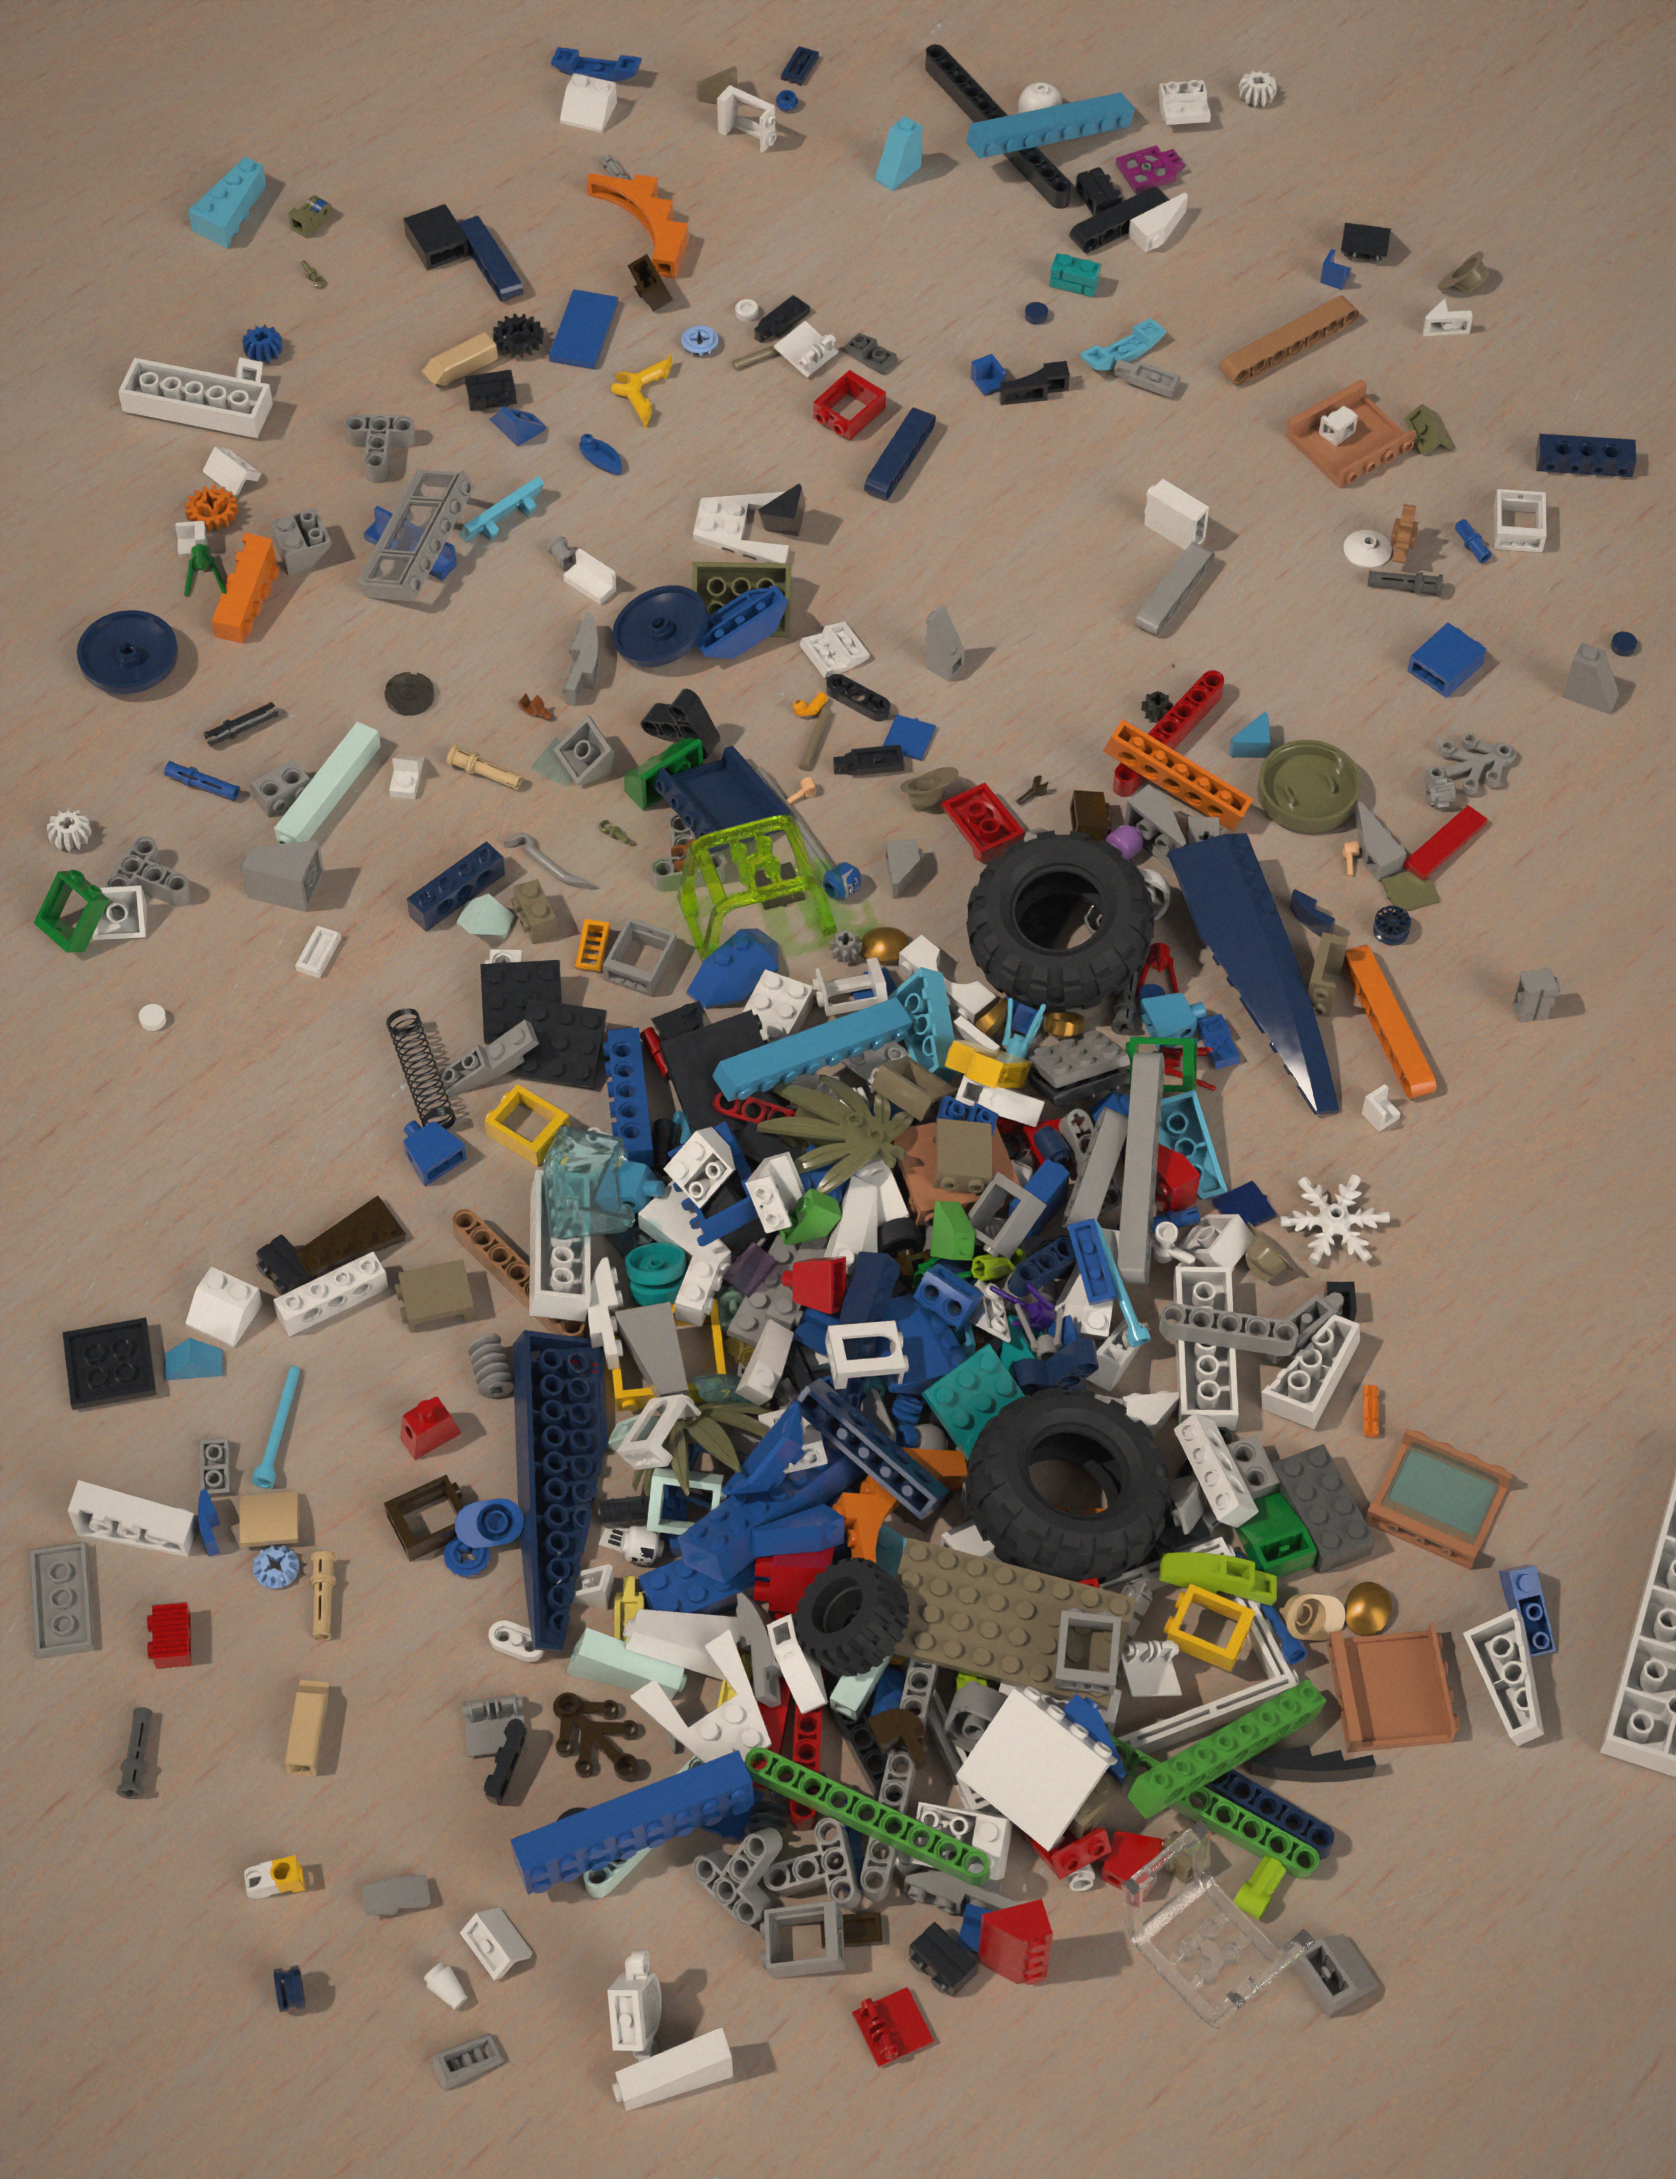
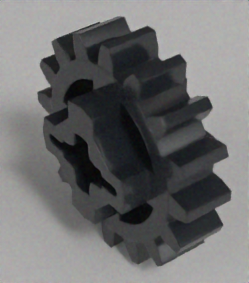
M515 313L513 318L505 316L504 322L497 321L498 327L493 328V342L496 344L497 350L502 349L503 355L511 353V358H514L516 354L523 358L524 353L531 356L532 350L539 351V345H543V328H541L540 321L535 322L533 316L527 319L526 314L517 317Z

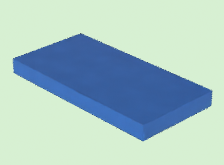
M573 289L551 348L549 361L595 369L618 305V297Z

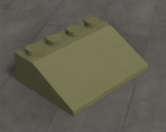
M692 562V590L703 600L708 616L746 591L769 588L776 585L787 599L788 605L776 632L768 637H790L791 563Z

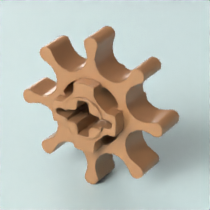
M1404 504L1401 519H1395L1390 546H1395L1392 562L1405 564L1408 549L1414 548L1419 523L1414 521L1416 506Z

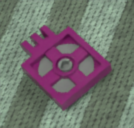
M1157 145L1116 158V166L1135 194L1154 186L1159 187L1175 182L1176 172L1182 171L1185 168L1184 162L1181 161L1175 149L1161 152Z

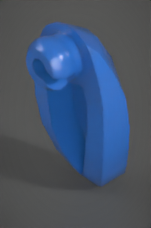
M591 434L582 435L579 449L585 459L615 475H620L622 473V463L615 449L601 440L594 439Z

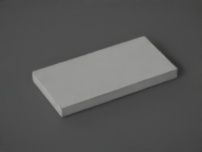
M87 1542L29 1550L34 1653L36 1659L95 1651Z

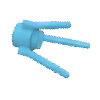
M1008 999L1005 1036L1002 1045L1007 1046L1005 1052L1023 1059L1026 1058L1030 1045L1044 1020L1045 1004L1041 1005L1026 1037L1014 1034L1013 1038H1011L1013 999Z

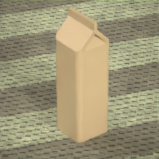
M483 332L431 358L421 372L433 386L436 384L446 386L498 360L496 344Z
M300 1680L285 1758V1768L288 1774L316 1776L328 1705L329 1682Z

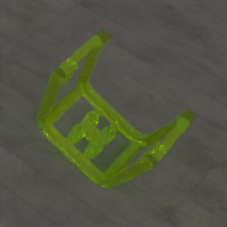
M787 815L772 816L711 832L699 837L687 849L677 899L702 963L718 949L723 920L729 912L737 908L800 891L811 892L817 906L814 909L815 917L823 937L837 932L825 889L821 880L815 877L799 825L793 817ZM776 830L785 831L795 857L796 870L799 877L782 880L780 860L773 855L772 840L765 836V833ZM754 837L756 853L748 856L746 845L740 843L739 840ZM729 843L731 848V861L738 868L739 882L747 888V891L728 897L725 894L708 850ZM698 866L714 904V907L711 909L705 939H703L696 920L699 914L695 894ZM764 867V875L771 879L772 884L757 888L755 871H759Z

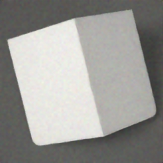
M204 521L175 524L179 557H191V549L195 545L204 544L208 546V536Z
M1386 1084L1365 1096L1362 1115L1378 1132L1397 1121L1401 1114L1387 1099L1389 1087Z

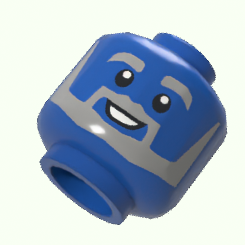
M847 862L838 863L824 874L823 889L831 898L845 900L861 887L860 871L857 867Z

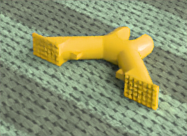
M671 354L668 355V358L637 373L619 371L615 377L617 381L625 384L613 383L611 385L613 394L628 397L643 422V428L647 427L652 416V404L648 398H644L640 390L643 385L651 381L667 378L673 365Z

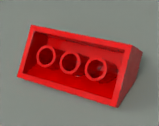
M1042 1899L982 1914L978 1948L979 1964L1016 1984L1026 1983V1985H1033L1041 1982L1043 1977H1047L1053 1932Z

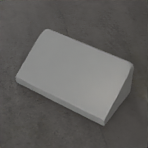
M872 1389L858 1406L857 1410L896 1443L895 1430L878 1390Z

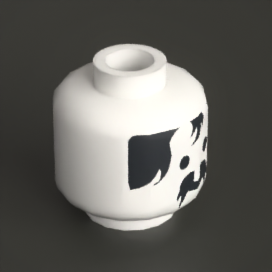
M636 1525L630 1527L628 1531L623 1532L620 1554H624L625 1560L629 1563L650 1566L654 1563L656 1557H661L663 1553L664 1540H659V1533L646 1531L647 1527Z

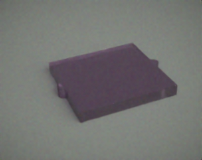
M752 1242L742 1255L736 1258L734 1264L723 1276L749 1298L761 1283H765L768 1275L779 1263Z

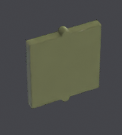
M1410 871L1381 878V883L1387 893L1386 899L1390 900L1393 906L1401 907L1406 912L1439 903V898L1433 888V882L1428 877L1422 881Z

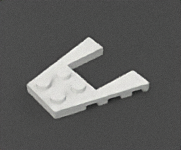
M785 492L701 498L693 531V541L720 550L724 547L733 550L735 555L743 557L745 554L757 558V562L787 563L788 545L742 540L748 511H759L758 509Z
M727 1630L704 1647L736 1693L735 1697L688 1728L655 1679L630 1696L635 1704H638L653 1720L663 1726L677 1741L687 1747L702 1763L739 1750L745 1763L746 1754L755 1747L767 1749L771 1746L769 1735L730 1630Z

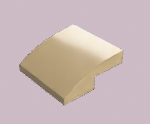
M298 1491L241 1496V1548L299 1543Z

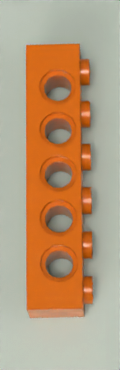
M1124 719L1121 720L1103 750L1104 753L1205 815L1219 817V823L1231 831H1234L1253 801V798Z

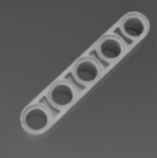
M1191 542L1140 609L1135 625L1158 636L1213 563L1215 552Z
M1107 1107L1101 1111L1066 1207L1061 1227L1068 1230L1067 1225L1092 1218L1097 1221L1127 1135V1116Z
M1177 1303L1165 1305L1162 1308L1159 1321L1160 1333L1169 1339L1277 1356L1291 1355L1295 1350L1299 1334L1297 1326L1287 1320ZM1169 1319H1174V1320H1176L1177 1322H1176V1323H1172V1322H1169L1168 1320H1169ZM1195 1324H1203L1205 1327H1198ZM1224 1328H1230L1233 1331H1225ZM1252 1332L1260 1333L1261 1336H1255ZM1279 1337H1287L1290 1340H1282Z

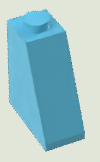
M904 116L890 128L875 181L891 191L896 189L921 167L922 126Z

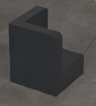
M1326 1282L1324 1298L1332 1294V1292L1342 1294L1344 1296V1303L1342 1305L1343 1312L1340 1317L1354 1322L1357 1313L1354 1282Z

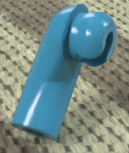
M678 1110L674 1113L673 1122L680 1125L682 1129L679 1145H682L692 1135L684 1113Z

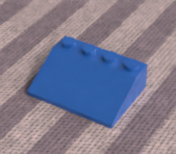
M911 1293L891 1298V1303L884 1317V1321H895L897 1331L902 1332L903 1348L901 1350L902 1354L908 1357V1372H904L902 1384L897 1383L896 1374L882 1375L890 1392L922 1395L921 1392L967 1358L952 1329L943 1320V1317L934 1311L922 1307L920 1302L913 1298L914 1294ZM879 1336L873 1358L888 1357L891 1355L888 1338Z

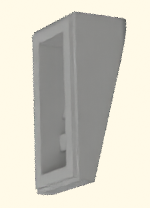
M490 2033L434 2054L432 2067L442 2089L446 2090L503 2063L504 2059ZM483 2046L485 2047L487 2054L489 2056L488 2059H484L483 2054L480 2050V2048ZM473 2052V2055L477 2061V2063L473 2064L469 2056V2053ZM458 2058H461L465 2066L464 2068H460L457 2061ZM448 2063H449V2065H450V2067H451V2069H452V2072H451V2073H450L449 2068H448V2066H447Z

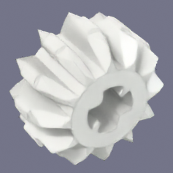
M1251 70L1250 74H1244L1239 83L1240 100L1245 101L1246 105L1253 104L1254 107L1256 105L1264 107L1266 103L1271 104L1273 98H1275L1277 91L1274 77H1270L1269 72L1264 74L1261 70L1257 73Z
M68 808L66 813L58 810L57 817L50 816V823L47 824L46 829L50 843L56 845L59 851L64 848L68 852L72 848L80 850V844H88V837L91 836L92 831L86 815L83 816L79 810L72 813L70 808Z

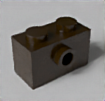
M648 254L627 265L637 283L634 286L640 298L645 297L653 312L673 301Z
M1074 790L1069 808L1072 831L1089 834L1091 840L1096 842L1105 841L1106 835L1111 833L1112 823L1111 820L1107 819L1109 803H1105L1104 792Z

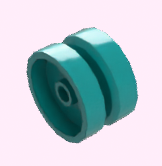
M663 1242L649 1243L632 1250L625 1258L626 1272L629 1277L630 1298L642 1306L667 1302L675 1303L687 1270L685 1251L680 1246Z

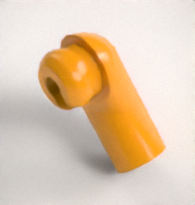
M818 692L811 703H805L803 699H798L793 703L792 708L799 717L817 715L828 701V697L826 694Z

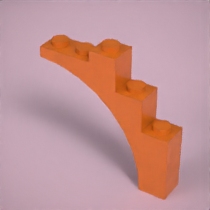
M589 173L587 177L588 196L606 200L620 206L638 219L651 236L654 245L652 262L661 277L675 279L689 241L688 223L672 221L673 200L657 198L658 178L635 174L633 180Z
M901 1448L948 1490L959 1491L968 1474L965 1457L961 1451ZM868 1475L861 1484V1494L842 1493L832 1509L844 1517V1533H847V1545L851 1547V1559L860 1557L876 1563V1544L881 1524L902 1503Z

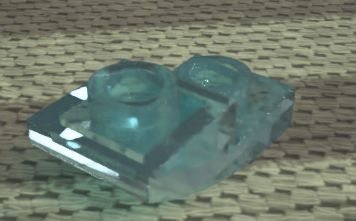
M706 1374L695 1376L693 1379V1383L699 1391V1396L707 1402L716 1401L725 1404L730 1397L735 1401L744 1400L753 1403L735 1393L742 1377L728 1374Z

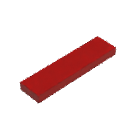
M1467 805L1404 861L1403 867L1424 881L1487 824L1488 819Z

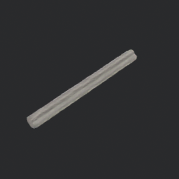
M762 767L758 768L755 772L791 812L786 824L787 828L824 878V874L834 867L765 769Z

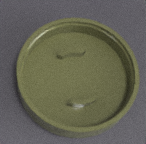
M1297 740L1277 747L1265 758L1259 773L1257 793L1264 811L1281 826L1302 833H1320L1341 826L1353 815L1359 800L1361 777L1354 761L1341 749L1322 741Z

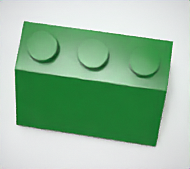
M683 739L678 743L670 745L667 750L659 755L649 758L646 763L638 768L630 770L624 776L625 793L642 810L663 799L664 797L654 787L659 769L663 767L669 775L703 765L702 741L700 739Z

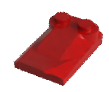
M985 782L941 802V807L973 848L974 858L978 861L990 862L995 857L999 858L1004 855L1006 847L1025 838V831Z

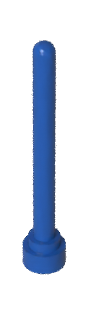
M1234 1552L1235 1557L1245 1559L1241 1552ZM1260 1603L1261 1609L1282 1642L1281 1653L1286 1662L1290 1665L1301 1662L1308 1654L1302 1641L1291 1636L1273 1605L1269 1606Z

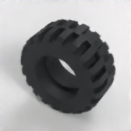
M860 1557L839 1560V1564L832 1563L827 1566V1570L823 1573L819 1572L814 1577V1582L811 1585L808 1584L804 1589L805 1595L799 1599L797 1604L799 1610L794 1615V1624L797 1625L794 1627L798 1645L808 1656L834 1675L851 1677L857 1676L858 1673L865 1674L870 1672L871 1667L880 1666L884 1663L883 1659L887 1655L891 1656L895 1651L893 1648L897 1642L900 1643L904 1637L902 1632L908 1626L909 1620L906 1615L909 1614V1602L907 1593L902 1588V1585L875 1562ZM860 1606L854 1619L843 1628L849 1615Z

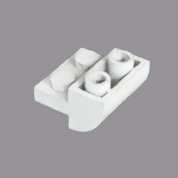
M1204 80L1159 84L1161 119L1165 120L1166 125L1210 122L1211 114L1207 103V90Z

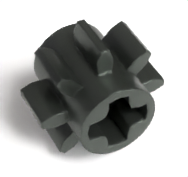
M1157 691L1151 695L1146 694V700L1142 702L1141 711L1145 712V719L1157 723L1173 707V703L1169 702V695Z

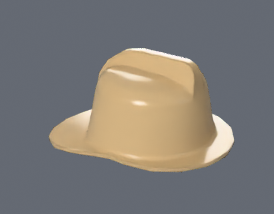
M1298 1594L1288 1599L1284 1607H1279V1612L1283 1615V1620L1289 1633L1297 1639L1328 1640L1330 1632L1340 1631L1345 1622L1343 1604L1337 1598L1329 1595Z

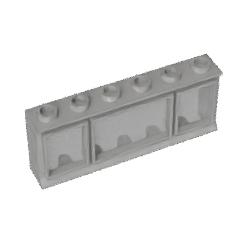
M417 468L356 582L368 598L415 602L475 487L464 471H461V473L425 471Z

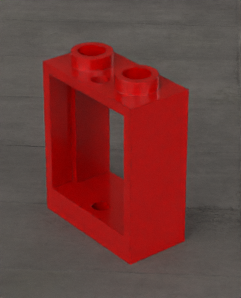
M848 370L813 402V418L819 424L825 425L837 435L843 436L850 441L886 408V392L853 371ZM847 394L866 405L850 421L831 410Z

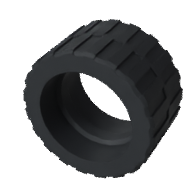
M749 1165V1168L753 1174L757 1168L751 1167ZM736 1167L730 1177L703 1206L702 1210L706 1219L748 1197ZM758 1217L719 1239L725 1244L732 1246V1248L750 1252L754 1245L763 1237L766 1238V1241L759 1250L764 1249L777 1231L766 1233Z

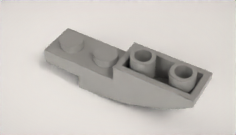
M586 612L583 621H579L576 631L577 636L571 640L569 645V654H572L571 675L569 679H565L562 692L566 695V704L572 706L577 705L583 688L593 690L599 670L598 634L594 618L590 612Z
M523 1020L487 1047L483 1048L477 1045L440 1071L441 1081L444 1083L443 1087L446 1088L445 1094L451 1096L476 1088L504 1075L525 1062L523 1055L539 1044L531 1022Z
M742 1592L738 1593V1606L736 1607L740 1630L738 1640L741 1648L752 1654L750 1657L754 1680L752 1691L756 1700L773 1708L781 1705L779 1677L784 1676L773 1653L767 1625L772 1623L773 1620L757 1601Z
M943 1871L907 1875L904 1880V1892L911 1899L918 1902H924L925 1900L947 1914L954 1912L960 1915L964 1904L967 1905V1903L991 1911L1020 1905L1018 1902L1001 1896L1003 1884L991 1879L982 1886H973Z

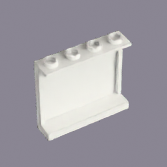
M1021 1686L1012 1690L956 1776L1046 1850L1050 1851L1060 1847L1065 1839L1063 1833L1110 1765L1116 1764L1118 1760L1111 1755L1112 1750L1101 1742L1096 1743L1087 1736L1089 1733L1084 1727L1077 1723L1072 1724L1064 1717L1065 1713L1059 1707L1053 1704L1049 1705L1042 1700V1695L1038 1690L1031 1686Z

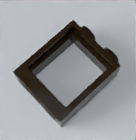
M447 1474L384 1503L386 1516L410 1562L447 1545L451 1539L457 1536L454 1523L416 1541L403 1515L446 1496L457 1517L459 1511L464 1508L460 1501L462 1494L456 1482L451 1484Z

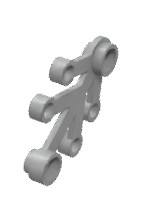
M1474 733L1463 735L1462 747L1467 750L1475 749L1486 753L1485 755L1479 756L1455 748V744L1452 741L1444 740L1440 744V755L1443 757H1453L1464 762L1443 769L1439 766H1433L1427 770L1424 781L1426 784V782H1431V777L1444 776V778H1449L1471 770L1469 777L1463 781L1462 790L1468 795H1473L1477 792L1478 780L1484 766L1494 763L1492 770L1486 773L1485 784L1489 787H1496L1500 783L1503 767L1510 765L1515 760L1516 750L1507 743L1491 745L1479 741Z

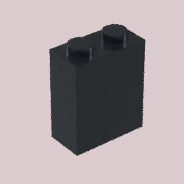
M446 204L403 218L405 235L427 271L469 256L468 239Z

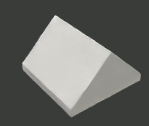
M142 885L99 887L102 890V894L109 899V903L94 931L93 940L146 937L147 904Z

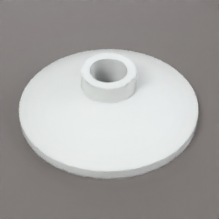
M1359 530L1346 538L1343 551L1345 557L1352 564L1361 568L1373 569L1383 566L1389 561L1392 554V546H1390V541L1379 532Z

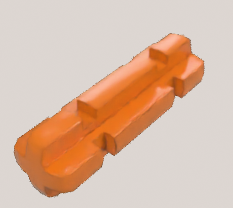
M1369 1384L1365 1385L1363 1389V1435L1367 1438H1376L1379 1433V1388L1377 1385Z

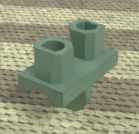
M743 1284L734 1287L721 1286L718 1292L715 1291L720 1327L726 1336H728L727 1330L745 1297Z

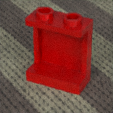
M1095 1827L1088 1835L1080 1839L1066 1829L1063 1833L1065 1839L1060 1847L1050 1851L1046 1850L1022 1830L1026 1842L1060 1880L1111 1852L1107 1832L1103 1827L1098 1829Z

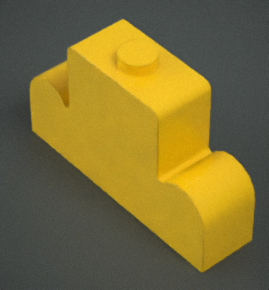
M953 1040L944 1066L964 1073L968 1079L994 1089L1024 1087L1033 1062L1004 1051H994L968 1040Z

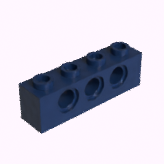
M1539 434L1536 446V471L1619 477L1633 476L1636 465L1635 439Z
M486 841L407 898L409 916L427 932L463 906L467 901H470L505 875L503 856Z

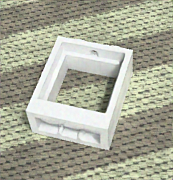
M1497 489L1494 501V549L1543 553L1546 540V492ZM1502 510L1536 513V528L1502 526Z

